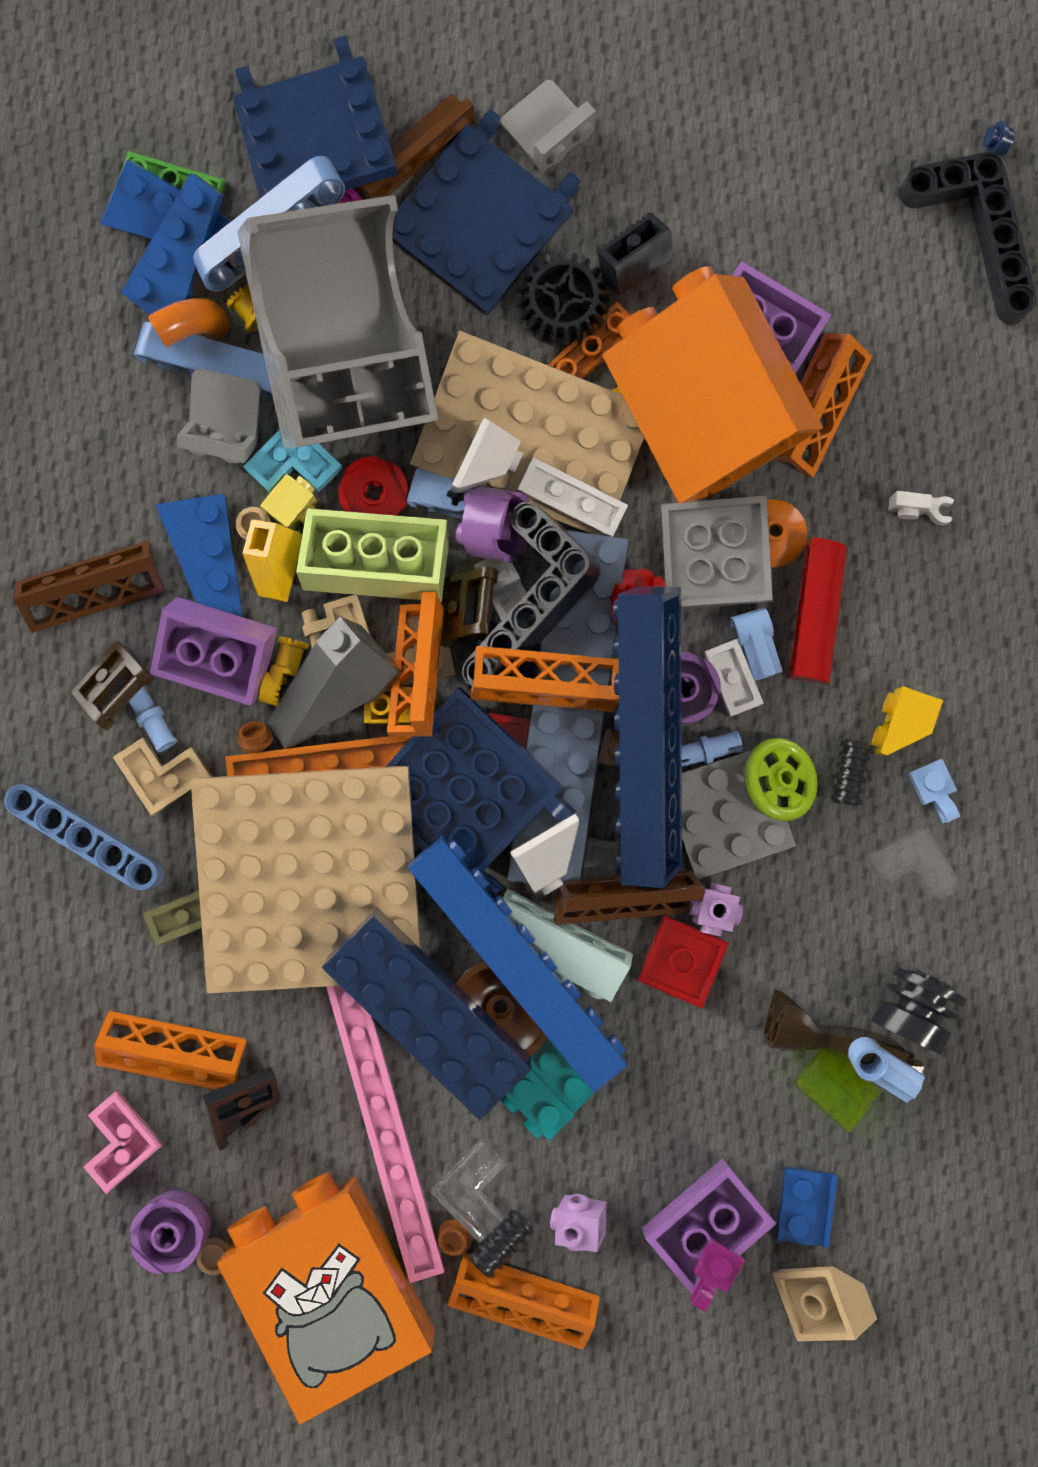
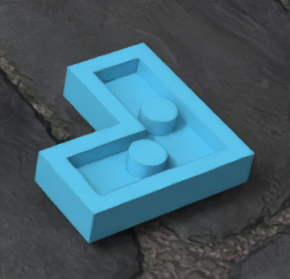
M280 430L243 466L269 493L272 492L286 473L289 475L293 470L297 471L317 492H320L343 469L342 465L319 443L284 449Z

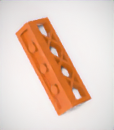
M824 333L800 382L818 419H821L822 414L826 416V425L823 431H818L773 459L779 462L791 463L808 477L814 478L873 357L851 334ZM853 353L858 360L853 370L849 372V359ZM840 383L841 394L838 401L835 402L834 390L837 384ZM811 444V456L806 463L802 459V455L807 445Z
M436 591L422 592L421 604L400 605L394 664L402 674L392 684L387 727L389 737L432 736L443 620V606ZM409 616H420L419 630L415 633L408 627ZM417 643L416 660L413 664H410L405 659V652ZM414 674L413 691L410 696H407L401 690L402 683ZM411 707V725H398L399 716Z
M477 646L471 699L614 712L619 703V695H616L614 692V679L616 674L619 673V659ZM483 657L499 659L506 669L499 675L482 674ZM525 661L534 662L543 672L534 679L525 678L517 670V667ZM560 665H570L579 676L571 682L561 681L553 671ZM596 668L612 669L611 686L598 685L589 674Z
M108 1011L95 1042L94 1050L97 1066L216 1090L239 1080V1066L246 1048L247 1039ZM113 1024L127 1026L132 1032L123 1038L109 1036ZM156 1032L163 1034L166 1041L155 1046L147 1044L143 1037ZM190 1039L198 1041L202 1048L189 1053L182 1051L178 1044ZM223 1046L236 1049L232 1061L216 1058L213 1051Z
M463 1254L447 1306L584 1350L595 1327L600 1296L503 1265L501 1270L496 1269L494 1271L495 1277L493 1279L487 1278L470 1261V1254ZM459 1293L474 1297L475 1299L472 1300L459 1296ZM497 1306H502L509 1310L505 1311L497 1308ZM536 1317L544 1321L539 1322L531 1318ZM570 1328L581 1332V1334H576L565 1329Z

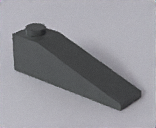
M339 616L313 646L268 720L267 726L284 748L290 749L319 733L325 725L332 721L349 716L351 714L350 711L362 704H370L379 699L402 672L362 625Z

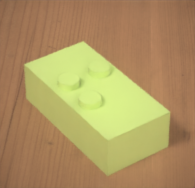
M307 508L296 571L302 589L306 591L421 600L422 592L436 591L440 602H442L450 540L447 520Z

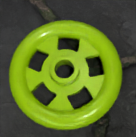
M784 738L767 739L752 750L745 766V785L749 797L758 810L767 817L778 821H792L803 816L814 803L818 786L816 770L809 755L795 742ZM772 753L776 763L768 767L764 758ZM788 756L792 757L798 764L796 769L786 762ZM763 776L764 785L768 790V792L763 793L759 783V777ZM798 780L804 783L802 795L795 792ZM777 796H787L788 807L778 806Z

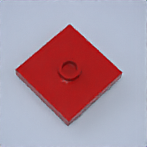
M662 915L636 980L703 1009L729 942L708 933L700 932L696 928Z

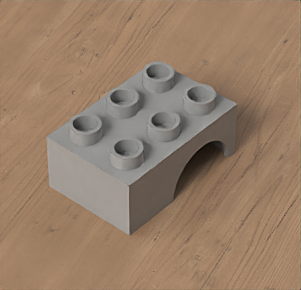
M395 195L249 217L237 231L284 449L438 420L422 332L417 331L408 318L395 271L392 241L393 221L398 211Z

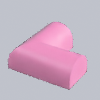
M119 1090L115 1091L88 1115L110 1141V1144L90 1160L84 1168L107 1194L163 1145V1142Z

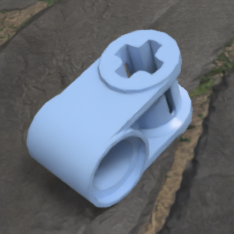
M421 468L416 469L406 500L408 505L415 508L417 505L428 508V512H438L455 518H463L465 509L464 501H460L458 506H454L451 499L452 497L457 498L459 496V493L451 491L454 479L443 477ZM468 490L463 491V492H460V493H463V495H464V497H465V494H466V492H467Z

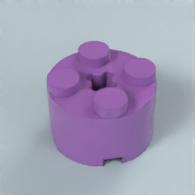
M483 486L477 489L470 488L464 497L465 509L462 523L458 525L456 530L457 542L463 544L466 552L471 556L508 563L515 562L517 559L513 557L516 553L523 554L528 542L512 526L511 514L518 504L529 502L528 497L522 492ZM532 517L528 521L527 529L532 526Z
M681 652L682 686L689 685L690 691L686 693L687 698L681 694L682 726H687L698 722L711 713L718 701L721 683L715 667L708 660L692 653Z
M170 1190L154 1197L136 1215L130 1227L131 1251L138 1264L155 1274L176 1273L186 1269L199 1255L210 1235L211 1219L204 1204L194 1195L179 1190ZM169 1227L175 1231L172 1236L166 1233Z

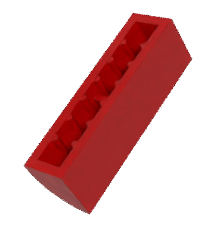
M812 537L807 542L789 679L830 685L848 547L840 542Z

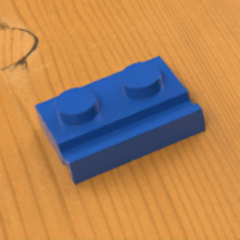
M784 1166L776 1230L777 1241L812 1246L813 1244L822 1245L829 1248L838 1177L836 1173Z

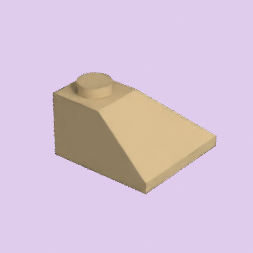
M833 1266L782 1269L772 1273L797 1341L856 1340L877 1320L865 1285Z

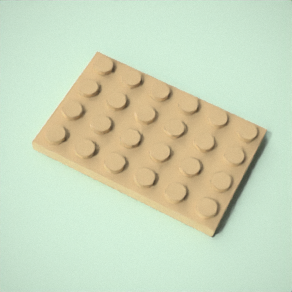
M459 331L434 398L438 420L425 423L410 465L443 477L455 479L482 420L485 418L520 440L521 443L517 450L523 452V455L515 472L507 470L503 478L472 489L483 486L519 492L517 489L534 457L620 501L644 436L623 395ZM527 496L529 502L534 503L547 512L555 521L589 534L606 536Z

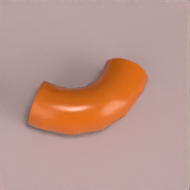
M191 298L175 302L147 316L167 348L187 337L197 334L216 340L226 335L230 328V318L226 310L210 299Z

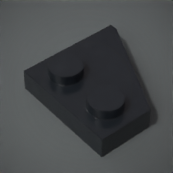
M271 1067L203 1095L212 1132L219 1151L229 1145L227 1137L241 1125L247 1130L263 1113L268 1112L281 1101L276 1076Z

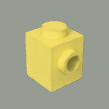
M286 473L260 507L280 525L295 530L300 523H305L307 508L317 509L315 505L318 501L312 494L315 490L312 485L300 476L294 480Z

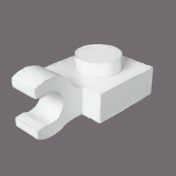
M896 491L889 498L888 511L898 512V518L908 520L918 519L919 515L926 514L933 523L946 525L952 521V517L942 516L939 513V506L949 507L953 504L954 499L946 496L932 498V495Z

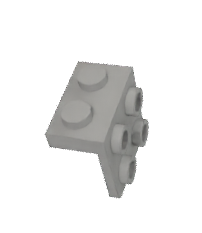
M546 80L502 116L501 126L543 173L550 166L559 163L569 150L578 143L584 142L593 133L596 110L588 101L577 108L554 81Z
M202 368L196 369L192 373L189 422L177 434V447L189 450L194 455H212L220 457L228 463H245L257 447L262 392L260 383Z

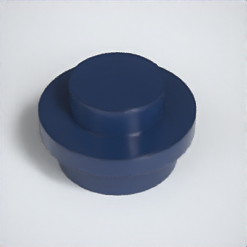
M998 121L994 126H990L983 139V146L986 147V152H994L999 156H1004L1013 143L1014 129L1010 128L1009 124L1005 121Z

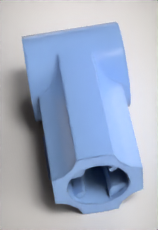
M762 607L730 617L731 628L735 627L738 642L740 647H742L754 681L783 672L772 639L774 636L773 625L766 608Z
M860 1037L851 1043L848 1049V1057L857 1074L862 1079L875 1082L906 1103L916 1098L922 1089L925 1079L921 1072L880 1047L872 1038ZM865 1054H876V1058L872 1063H860L861 1058Z

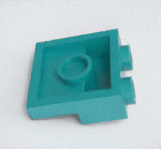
M547 1038L542 1047L531 1056L532 1070L501 1099V1102L512 1113L517 1109L521 1111L527 1118L524 1125L537 1139L544 1135L550 1141L575 1116L574 1113L594 1093L549 1038Z

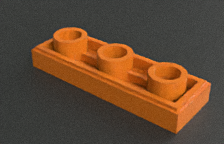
M616 302L609 309L608 314L602 315L604 319L602 327H598L594 323L592 324L595 329L594 335L588 336L584 331L582 343L578 344L574 340L548 366L585 380L605 361L602 354L623 340L617 327L630 314ZM593 344L597 347V350L589 352L585 347Z

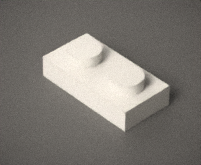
M738 639L703 653L705 659L715 667L721 683L720 696L729 717L764 704Z

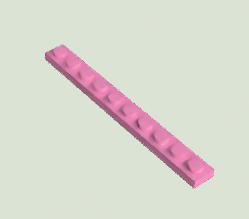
M326 986L409 1282L412 1283L445 1272V1267L375 1020L341 986Z

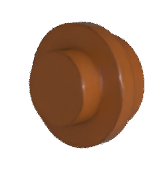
M252 721L244 724L239 729L237 742L241 750L257 753L265 750L272 743L273 735L263 722Z
M449 1219L440 1226L437 1232V1241L440 1249L445 1254L457 1256L468 1251L473 1241V1234L465 1222L459 1219Z

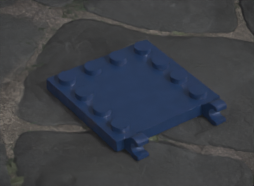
M346 35L333 39L340 63L256 89L248 65L235 69L242 93L232 97L260 199L308 160L317 156H325L331 160L345 185V191L398 175L364 57L361 56L353 59Z
M491 109L484 114L476 130L468 124L463 128L401 203L394 217L392 241L487 316L573 214V207L568 203L580 189L578 184L581 182L579 178L569 172L554 193L489 142L501 127L498 123L501 117Z
M458 687L434 713L432 736H413L385 766L409 765L413 840L425 850L441 836L447 842L454 839L467 855L462 859L471 871L477 867L490 884L486 889L493 897L504 886L495 877L485 872V870L544 808L560 823L576 812L568 802L557 795L564 786L475 700L471 699V696L461 687Z

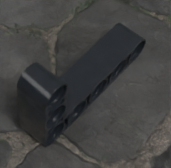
M983 152L913 168L899 189L901 202L909 208H921L969 198L997 317L1008 325H1015L1021 322L1035 307L1036 293L1003 159L994 152ZM978 170L985 171L990 178L983 177ZM945 177L952 178L957 185L949 184ZM911 184L919 185L924 192L914 190ZM986 203H992L998 211L991 210ZM994 235L1001 236L1005 244L998 243ZM1002 267L1009 269L1013 277L1006 276L1002 271ZM1010 300L1016 301L1020 305L1021 310L1014 309L1010 304Z
M523 502L518 504L512 511L511 524L551 566L479 646L503 648L504 644L511 640V649L533 651L600 576V564L577 540L540 507L532 502ZM537 515L536 523L527 529L529 519ZM560 537L561 542L559 547L556 550L551 551L550 547L552 542L556 538ZM585 560L584 569L575 575L574 568L576 564ZM556 587H560L559 597L551 602V592ZM536 613L534 625L527 628V619L530 615ZM476 650L465 661L462 668L463 678L470 686H472L474 679ZM483 657V668L485 666L488 667V675H499L506 669L499 659Z

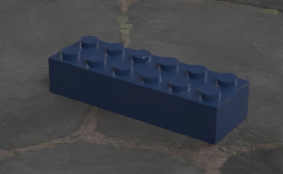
M378 907L326 958L322 969L479 1121L532 1070L531 1056Z

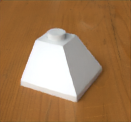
M483 418L454 479L451 491L460 493L503 478L507 470L515 472L523 455V452L517 450L521 441L496 424Z
M576 814L511 851L512 856L534 893L542 890L544 895H547L563 885L560 878L567 874L579 827V819Z

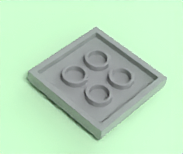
M767 496L695 501L684 504H661L665 586L681 587V609L773 602Z
M752 750L682 773V842L692 871L698 880L796 846L788 821H778L767 817L758 810L749 797L745 785V766ZM764 776L759 777L763 793L768 792L764 785ZM777 796L778 806L782 807L780 798Z

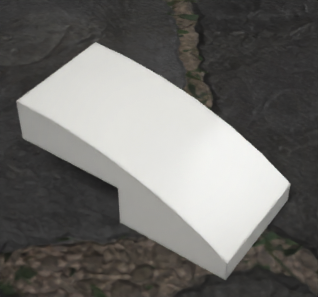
M485 559L475 564L474 567L475 569L493 567L498 570V582L494 584L492 604L502 621L523 598L526 591L512 563ZM536 613L530 615L527 622L536 618Z

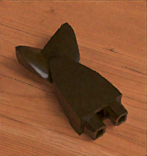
M774 989L764 1028V1040L768 1047L787 1051L821 1049L851 1063L848 1057V1049L851 1043L860 1037H869L874 1039L880 1047L919 1072H923L924 1063L914 1059L915 1055L910 1051H906L893 1038L854 1027L815 1025L812 1019L790 997L782 991ZM865 1054L861 1058L860 1063H872L876 1058V1054Z

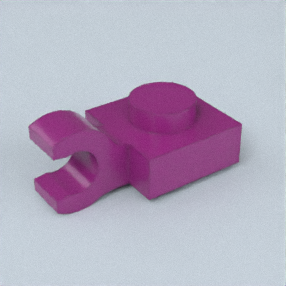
M713 1238L709 1241L693 1269L694 1273L700 1276L701 1279L689 1297L693 1301L692 1305L704 1312L709 1308L717 1288L725 1293L728 1292L745 1262L742 1256Z

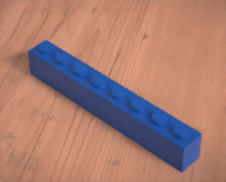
M441 836L409 863L408 869L592 1092H596L628 1066L623 1055L627 1051L615 1034L609 1037L600 1027L604 1024L603 1020L591 1006L587 1009L582 1006L578 1001L581 994L569 979L563 982L554 972L559 967L546 951L540 954L531 944L536 939L523 923L517 927L509 917L513 911L500 895L494 899L486 887L490 883L477 867L471 871L462 859L467 855L454 839L447 842Z

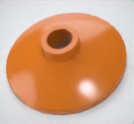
M768 499V527L775 525L781 531L778 537H774L769 533L771 567H781L793 562L802 553L807 541V526L803 516L793 505L782 500Z

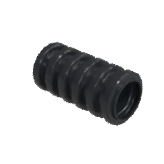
M845 739L840 742L843 751H839L838 754L841 757V762H837L836 765L839 768V773H835L834 778L838 780L837 784H833V789L836 792L835 795H831V800H834L836 803L858 806L862 805L863 801L859 798L860 794H864V789L861 786L862 783H866V778L863 775L864 772H868V767L865 766V763L870 761L867 751H871L872 746L867 742Z
M510 1210L508 1213L509 1218H503L500 1221L502 1226L493 1229V1236L488 1235L485 1238L486 1243L484 1245L479 1244L477 1247L479 1251L476 1254L472 1252L469 1255L473 1265L487 1278L493 1279L495 1277L494 1271L503 1268L502 1262L504 1260L508 1262L511 1259L510 1253H516L519 1250L517 1247L519 1243L523 1245L526 1242L525 1237L527 1235L531 1236L534 1233L532 1225L516 1210Z

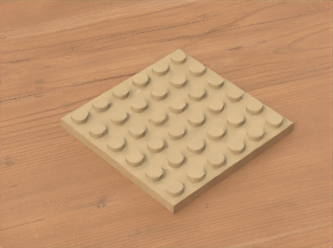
M409 765L191 779L207 993L340 986L322 969L326 958L377 907L421 949L416 878L408 869L409 863L415 858Z

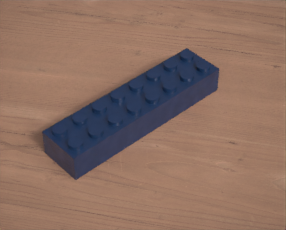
M638 586L618 594V600H615L613 606V618L615 622H618V637L614 640L613 651L614 657L619 659V673L616 674L614 679V692L616 695H619V709L615 713L614 725L615 730L619 731L620 745L617 746L615 751L616 767H620V781L617 782L615 790L616 801L620 803V816L616 822V835L618 838H621V851L617 855L616 868L617 872L621 873V885L664 888L682 869L681 587Z

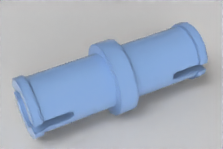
M144 685L129 703L137 715L136 722L138 726L144 727L156 751L162 752L175 745L177 739L173 736L162 717L164 715L160 706L156 707Z
M735 730L731 733L712 738L702 736L698 738L697 742L682 745V767L702 761L708 764L712 763L714 758L742 752L743 747L740 746L742 741L738 731Z

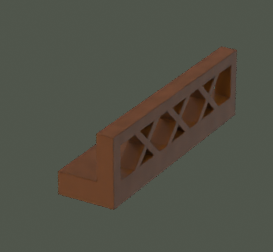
M452 93L390 145L398 175L355 187L354 189L364 200L392 194L451 144L467 124L471 127L475 123L474 104L468 98L460 102Z
M148 540L17 581L15 584L14 601L31 633L149 597L165 590L155 567L153 549ZM148 571L153 584L143 587L130 583L133 575ZM107 583L120 587L117 594L111 597H105L96 592L100 585ZM77 594L87 598L82 606L76 608L63 604L65 597L68 595ZM42 604L53 609L50 616L35 620L30 607Z
M691 870L679 871L664 888L621 885V876L562 881L563 885L555 890L553 920L556 925L689 913L691 901L703 900L704 886Z

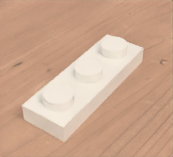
M534 457L517 491L609 537H613L628 506Z

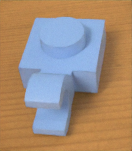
M943 759L908 773L921 804L925 805L932 802L941 823H947L960 817L957 807L948 796V794L957 791Z

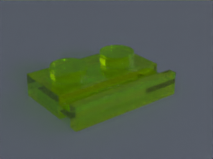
M820 1050L810 1060L792 1083L845 1132L852 1131L872 1105L871 1102L881 1093L871 1082L862 1079L849 1062L824 1050Z

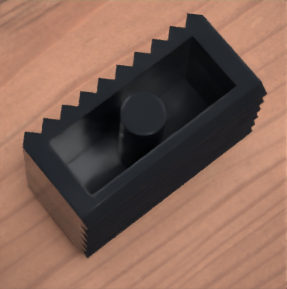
M647 213V217H642V220H637L636 224H631V228H626L625 232H620V236H615L614 240H609V244H604L603 248L598 247L601 277L606 278L607 285L618 295H621L672 259L674 251L672 249L673 241L671 239L673 237L671 236L670 228L653 213Z

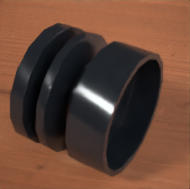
M896 966L892 974L907 981L904 988L888 982L886 987L900 997L898 1003L880 1000L871 1021L942 1055L951 1033L938 1024L940 1017L958 1021L959 1015L945 1008L947 1001L964 1007L967 999L957 993L951 985L919 970L903 969Z

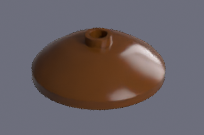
M485 961L471 966L455 982L530 1056L536 1053L548 1037ZM498 1000H503L506 1002L507 1007L503 1011H497L493 1007L494 1003Z

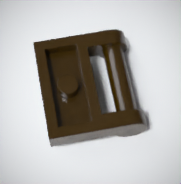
M480 567L444 578L441 602L443 606V620L440 645L449 647L473 640H485L493 631L490 620L494 584L498 582L499 572L493 567ZM480 585L476 623L473 624L476 586Z
M117 640L71 693L92 720L108 731L115 723L113 719L144 685L149 686L155 677L150 674L125 645ZM129 678H131V679L124 685V687L115 695V697L110 701L111 697L120 689V687H121Z

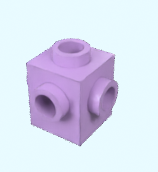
M711 883L710 889L704 888L703 900L691 901L689 914L693 915L692 922L701 925L700 932L721 936L722 930L733 932L734 925L740 924L743 905L739 904V896L731 895L732 887ZM717 904L724 906L721 917H716L713 914V908Z
M582 1194L565 1195L559 1207H554L551 1214L550 1228L555 1230V1245L567 1247L572 1251L587 1250L598 1252L606 1231L607 1202L589 1199Z

